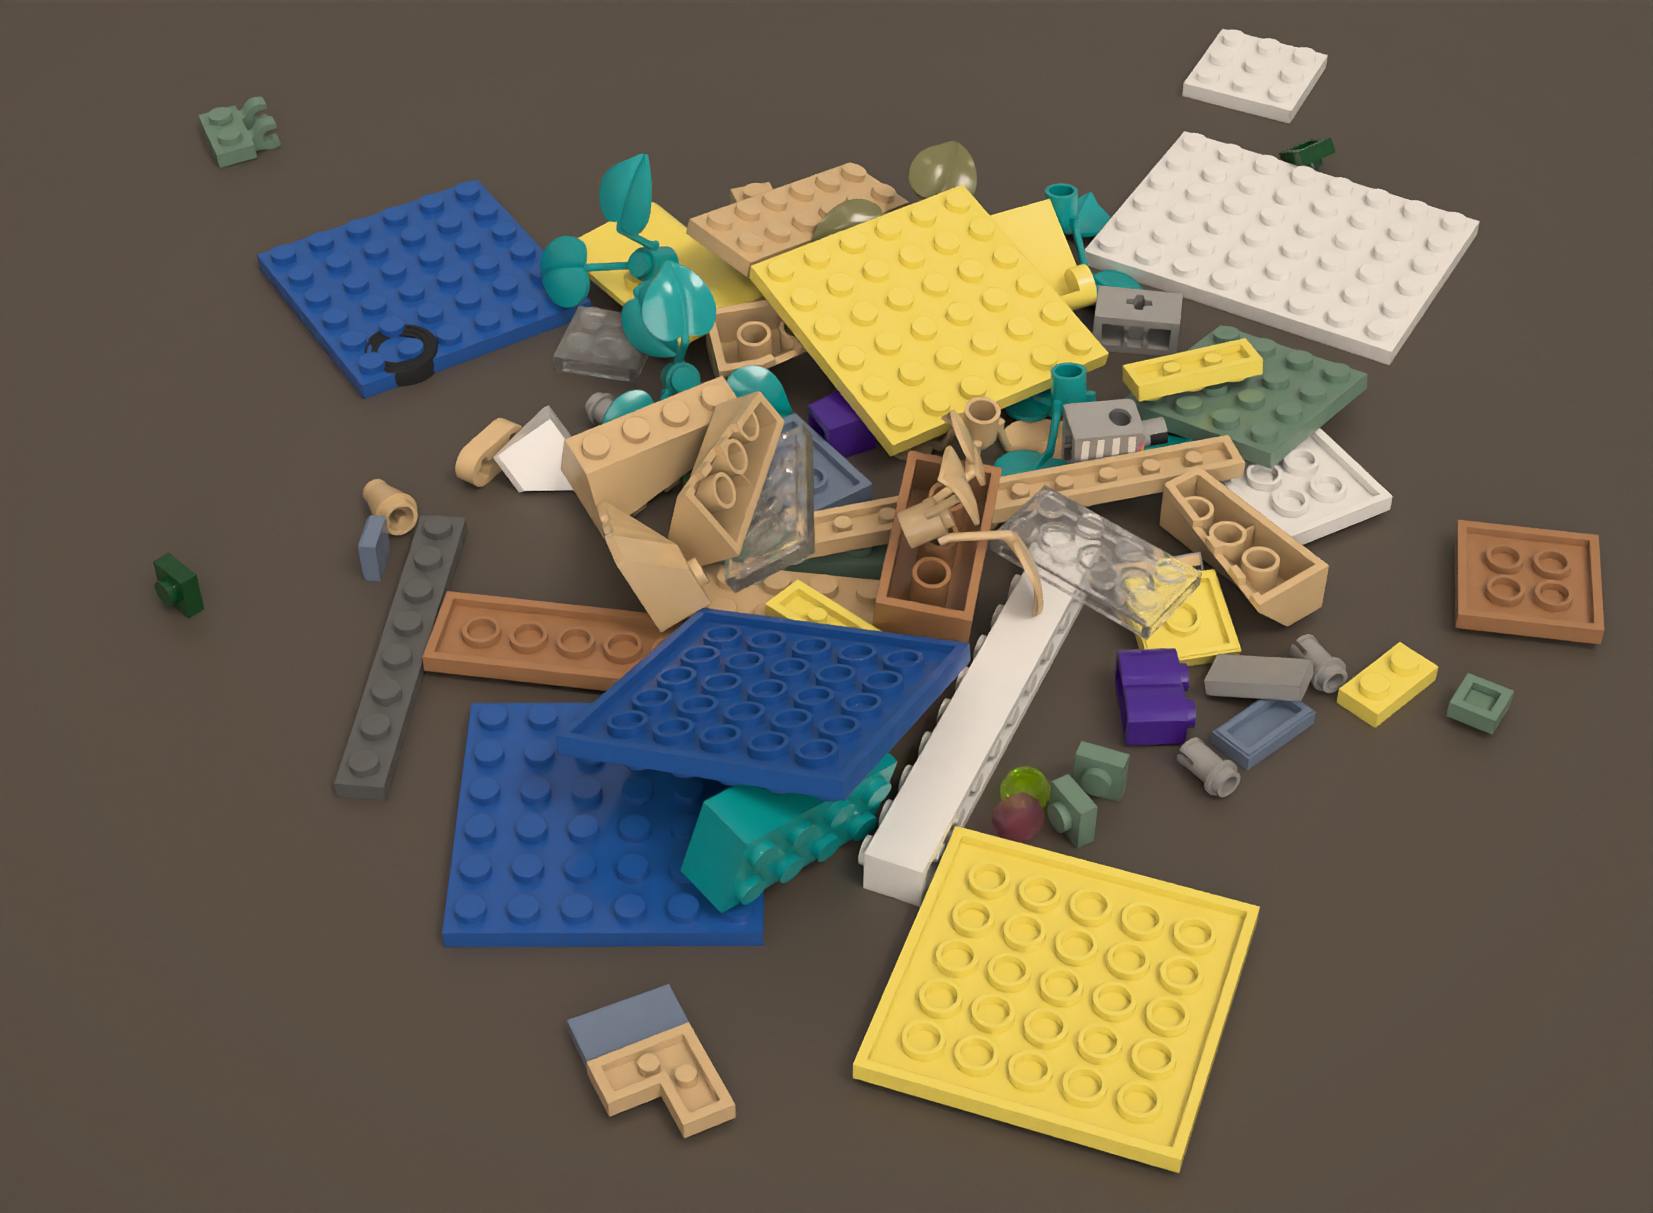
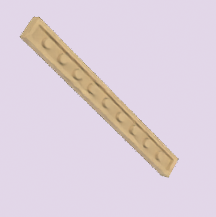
M1229 435L1002 476L1000 477L992 524L1163 492L1166 482L1196 466H1200L1219 482L1244 477L1245 461ZM899 496L792 515V531L803 558L809 559L888 544Z

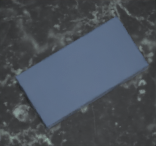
M1259 699L1212 731L1210 744L1248 771L1312 726L1315 721L1316 711L1302 701Z
M670 984L571 1018L567 1020L568 1033L587 1070V1061L689 1021Z

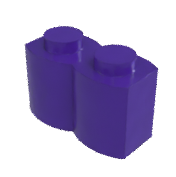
M1175 648L1117 650L1114 678L1125 745L1184 744L1187 728H1194L1196 722L1194 699H1186L1185 692L1189 688L1187 663H1179Z

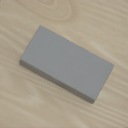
M1217 654L1204 679L1206 695L1302 701L1314 674L1312 659Z

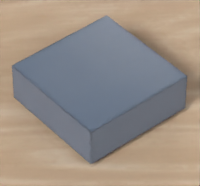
M370 515L367 518L358 544L362 575L365 581L381 582L391 552L386 516Z

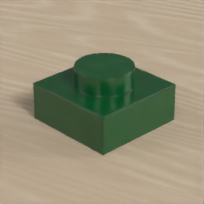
M1331 137L1313 138L1280 152L1279 155L1281 161L1315 169L1323 165L1322 158L1336 151Z
M169 552L153 561L157 582L154 584L155 590L166 606H174L188 618L204 610L198 578L194 572Z

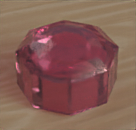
M1020 793L1006 797L993 809L992 824L1000 838L1020 842L1031 839L1044 827L1045 813L1038 799L1026 793Z

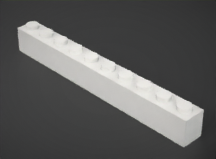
M1048 529L1039 546H1031L1029 552L1037 566L1042 585L1043 611L1040 615L1032 617L1034 607L1033 585L1025 570L1022 575L1016 574L1011 582L1006 604H999L995 609L988 636L982 634L977 641L971 666H966L959 673L954 696L952 699L945 698L943 700L934 731H926L923 735L916 763L914 766L908 764L905 767L900 778L898 794L895 800L888 799L885 802L879 817L878 830L874 836L867 835L861 845L858 863L864 866L863 888L921 907L955 826L965 827L1098 579L1101 544Z

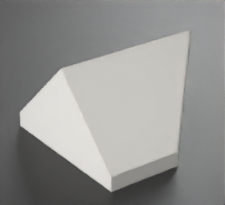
M548 405L541 409L493 458L519 493L523 491L573 490L561 471L564 440L572 436Z

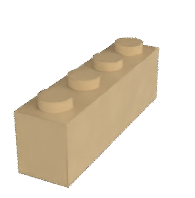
M723 375L564 440L561 471L604 539L606 534L602 529L603 523L599 517L597 504L605 500L631 517H634L646 508L647 502L662 491L668 492L679 484L682 475L693 469L716 405L737 398Z
M760 391L716 405L689 481L677 496L668 539L678 545L688 561L696 557L701 566L740 555L785 421Z
M1196 466L1164 484L1159 525L1194 553L1201 552L1202 559L1236 585L1259 613L1288 627L1322 607L1329 569L1327 563L1200 466Z

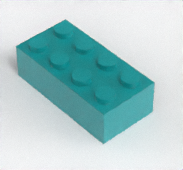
M887 753L845 801L825 802L817 799L816 796L793 792L776 794L768 791L767 788L743 784L724 790L703 802L680 871L721 913L739 903L747 905L753 902L767 887L778 881L786 883L794 878L802 867L815 860L819 862L825 861L836 852L839 846L852 839L859 841L865 838L877 824L878 820L875 816L881 802L891 790L889 782L898 761L890 753Z

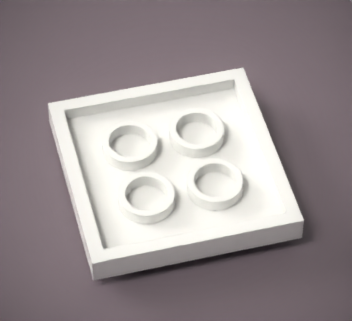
M1222 29L1185 80L1182 96L1290 124L1324 72L1328 55L1315 52L1308 47L1298 48L1282 44L1275 39H1262L1246 35L1239 30Z
M1321 428L1310 435L1271 469L1243 459L1245 461L1244 477L1220 481L1302 545L1390 510L1393 498L1384 487Z

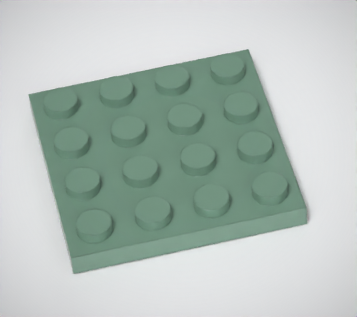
M1220 325L1187 351L1246 338L1263 358V374L1247 377L1240 382H1225L1207 386L1200 391H1185L1167 395L1156 401L1145 400L1139 402L1133 393H1130L1124 399H1131L1135 402L1141 421L1163 417L1168 432L1197 441L1229 435L1243 459L1271 469L1367 389L1368 374L1352 369L1343 363H1334L1313 356L1307 351L1295 350L1277 344L1271 339L1259 338L1241 332L1235 327Z

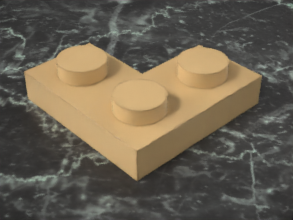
M689 1022L586 1062L588 1077L609 1117L662 1097L684 1138L736 1118L735 1103Z

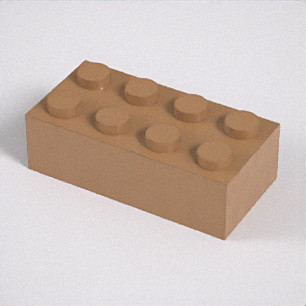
M909 450L875 600L872 625L883 632L968 643L988 540L950 542L940 546L938 539H934L913 549L910 547L897 513L922 503L923 500L934 496L946 486L937 480L942 464V456ZM960 460L965 471V461ZM983 464L986 485L980 487L976 476L968 482L975 496L980 524L974 526L965 507L959 502L950 507L956 526L948 528L949 533L990 531L1002 468Z

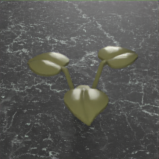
M948 141L919 152L910 165L908 180L913 192L922 199L932 197L960 185H964L973 196L977 185V173L974 161L966 148L959 142ZM851 199L842 202L823 217L813 234L811 243L882 216L883 212L877 204L865 199Z

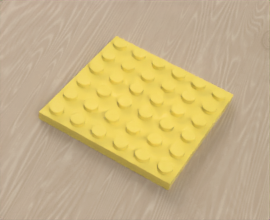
M964 185L754 264L750 269L749 278L890 457L949 432L952 427L941 419L942 416L948 414L953 409L958 414L964 413L966 403L972 398H990L999 405L1000 409H1003L1050 389L1051 369L1055 365L1066 362L1078 363L1083 365L1087 372L1104 366L1109 354Z
M955 826L855 1058L853 1078L1180 1173L1258 921L1260 906Z

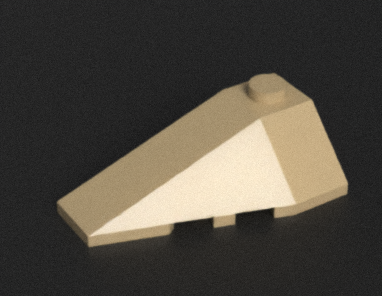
M767 300L716 308V319L713 328L709 333L705 334L706 347L715 377L722 375L727 377L734 370L747 365H756L768 369L807 352Z
M604 500L597 504L599 517L603 523L602 529L606 534L604 536L613 559L660 632L665 631L711 604L703 588L710 581L696 557L687 561L677 544Z

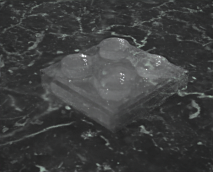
M578 306L553 355L554 370L636 383L649 355L634 348L627 340L622 327V312L603 310L597 307Z

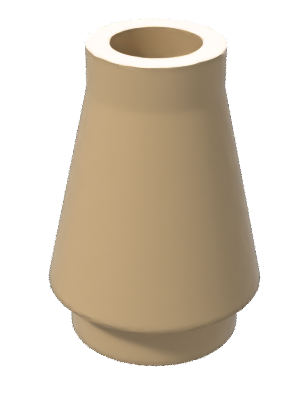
M374 479L366 484L363 489V498L368 503L372 515L386 516L389 534L403 535L415 526L418 519L417 504L410 495L389 486L381 479Z

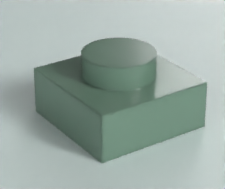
M1467 673L1449 702L1446 716L1493 735L1511 705L1514 691Z
M1081 741L1075 753L1073 779L1085 793L1120 802L1126 790L1130 754Z
M1069 774L1051 782L1050 805L1047 807L1048 818L1053 828L1059 833H1064L1077 849L1093 842L1097 805Z

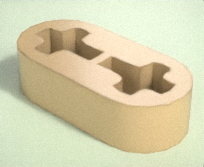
M505 418L494 420L461 450L455 465L457 477L477 487H483L502 471L493 457L523 427Z

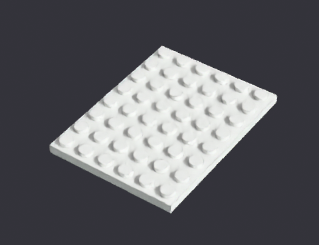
M1184 131L1085 248L1088 266L1102 271L1114 270L1125 273L1138 283L1166 292L1183 293L1184 298L1390 365L1476 237L1480 221L1467 218L1458 212H1448L1428 206L1422 201L1395 196L1383 189H1373L1353 183L1346 178L1323 174L1307 166H1296L1278 160L1271 155H1261L1248 151L1235 144H1225L1212 140L1199 133Z

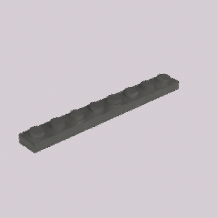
M423 514L420 516L334 782L337 797L378 801L387 800L425 674L422 656L446 592L450 591L468 532L465 517Z

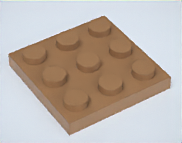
M1457 520L1455 529V628L1601 644L1605 627L1599 535Z

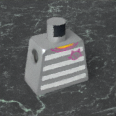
M1131 399L1063 405L1061 459L1069 464L1143 451L1146 447L1168 443V431L1164 418L1158 417L1141 421L1136 404Z

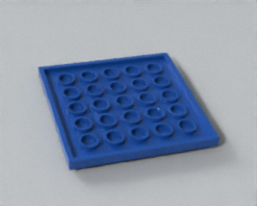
M477 179L459 183L457 186L444 191L424 195L412 202L389 207L377 214L362 219H354L342 226L324 232H316L310 237L289 244L278 245L272 250L257 254L261 271L363 399L398 387L395 373L385 372V361L402 362L414 359L423 352L424 347L421 340L399 337L403 330H405V324L423 327L435 337L438 343V351L433 359V371L436 373L592 315L591 301L587 297L582 304L571 308L561 307L552 301L543 286L540 273V261L544 251ZM378 331L386 337H391L379 346L378 353L375 351L371 352L372 346L369 344L365 354V348L369 342L368 339Z
M702 608L556 735L557 752L559 755L577 757L586 763L602 761L625 765L630 770L651 769L670 772L679 778L700 777L719 780L721 784L727 786L743 784L767 788L768 791L776 794L793 792L816 796L817 799L825 802L845 801L971 661L970 643Z
M471 703L442 930L444 947L763 946L764 891L753 902L747 905L739 903L721 913L680 871L703 802L732 786L721 784L719 780L700 777L679 778L670 772L651 769L630 770L625 765L602 761L586 763L577 757L559 755L557 752L556 735L592 703Z

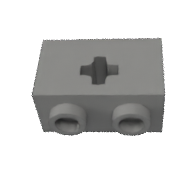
M1099 286L1093 336L1108 352L1160 357L1176 354L1183 293Z

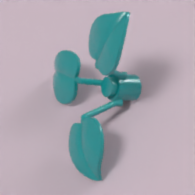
M639 154L612 166L606 171L600 183L599 201L604 217L610 222H617V232L644 247L636 249L630 255L628 262L586 264L587 248L585 243L574 236H561L551 241L545 248L541 256L540 273L543 286L552 301L561 307L571 308L582 304L589 293L590 280L587 272L629 270L638 280L645 282L634 288L633 294L635 299L627 301L622 308V327L627 340L634 348L644 354L653 357H674L679 349L678 340L663 341L656 338L646 329L641 316V305L645 292L658 274L662 264L665 261H673L679 264L676 252L671 247L659 246L657 240L650 241L638 235L644 230L649 221L652 203L648 154Z
M1064 183L1049 185L1045 189V200L1050 199L1063 233L1066 235L1073 234L1080 265L1086 264L1088 266L1082 237L1097 235L1111 218L1098 204L1091 191L1078 198V189L1073 185ZM1104 270L1097 274L1092 273L1097 294L1099 286L1143 290L1135 279L1125 273L1114 270Z
M665 261L647 288L641 305L643 323L653 336L663 341H674L681 337V343L677 354L674 356V362L667 364L661 372L660 382L663 390L661 391L659 401L703 384L700 382L698 370L693 365L685 363L684 357L689 346V335L702 336L709 333L716 319V303L705 282L687 267L673 261ZM747 365L734 370L728 376L726 381L737 398L760 391L782 418L793 414L782 384L769 370L756 365ZM638 389L621 394L608 407L601 425L653 404L651 396L647 392Z
M1072 362L1055 365L1051 369L1050 389L1005 408V412L1016 420L1037 422L1048 416L1052 417L1045 452L1040 454L1031 450H1017L1002 455L993 465L1002 468L1001 477L1069 464L1064 460L1052 458L1056 446L1060 417L1063 416V405L1096 401V392L1087 391V370L1083 365ZM1168 435V443L1146 447L1144 450L1192 442V439Z

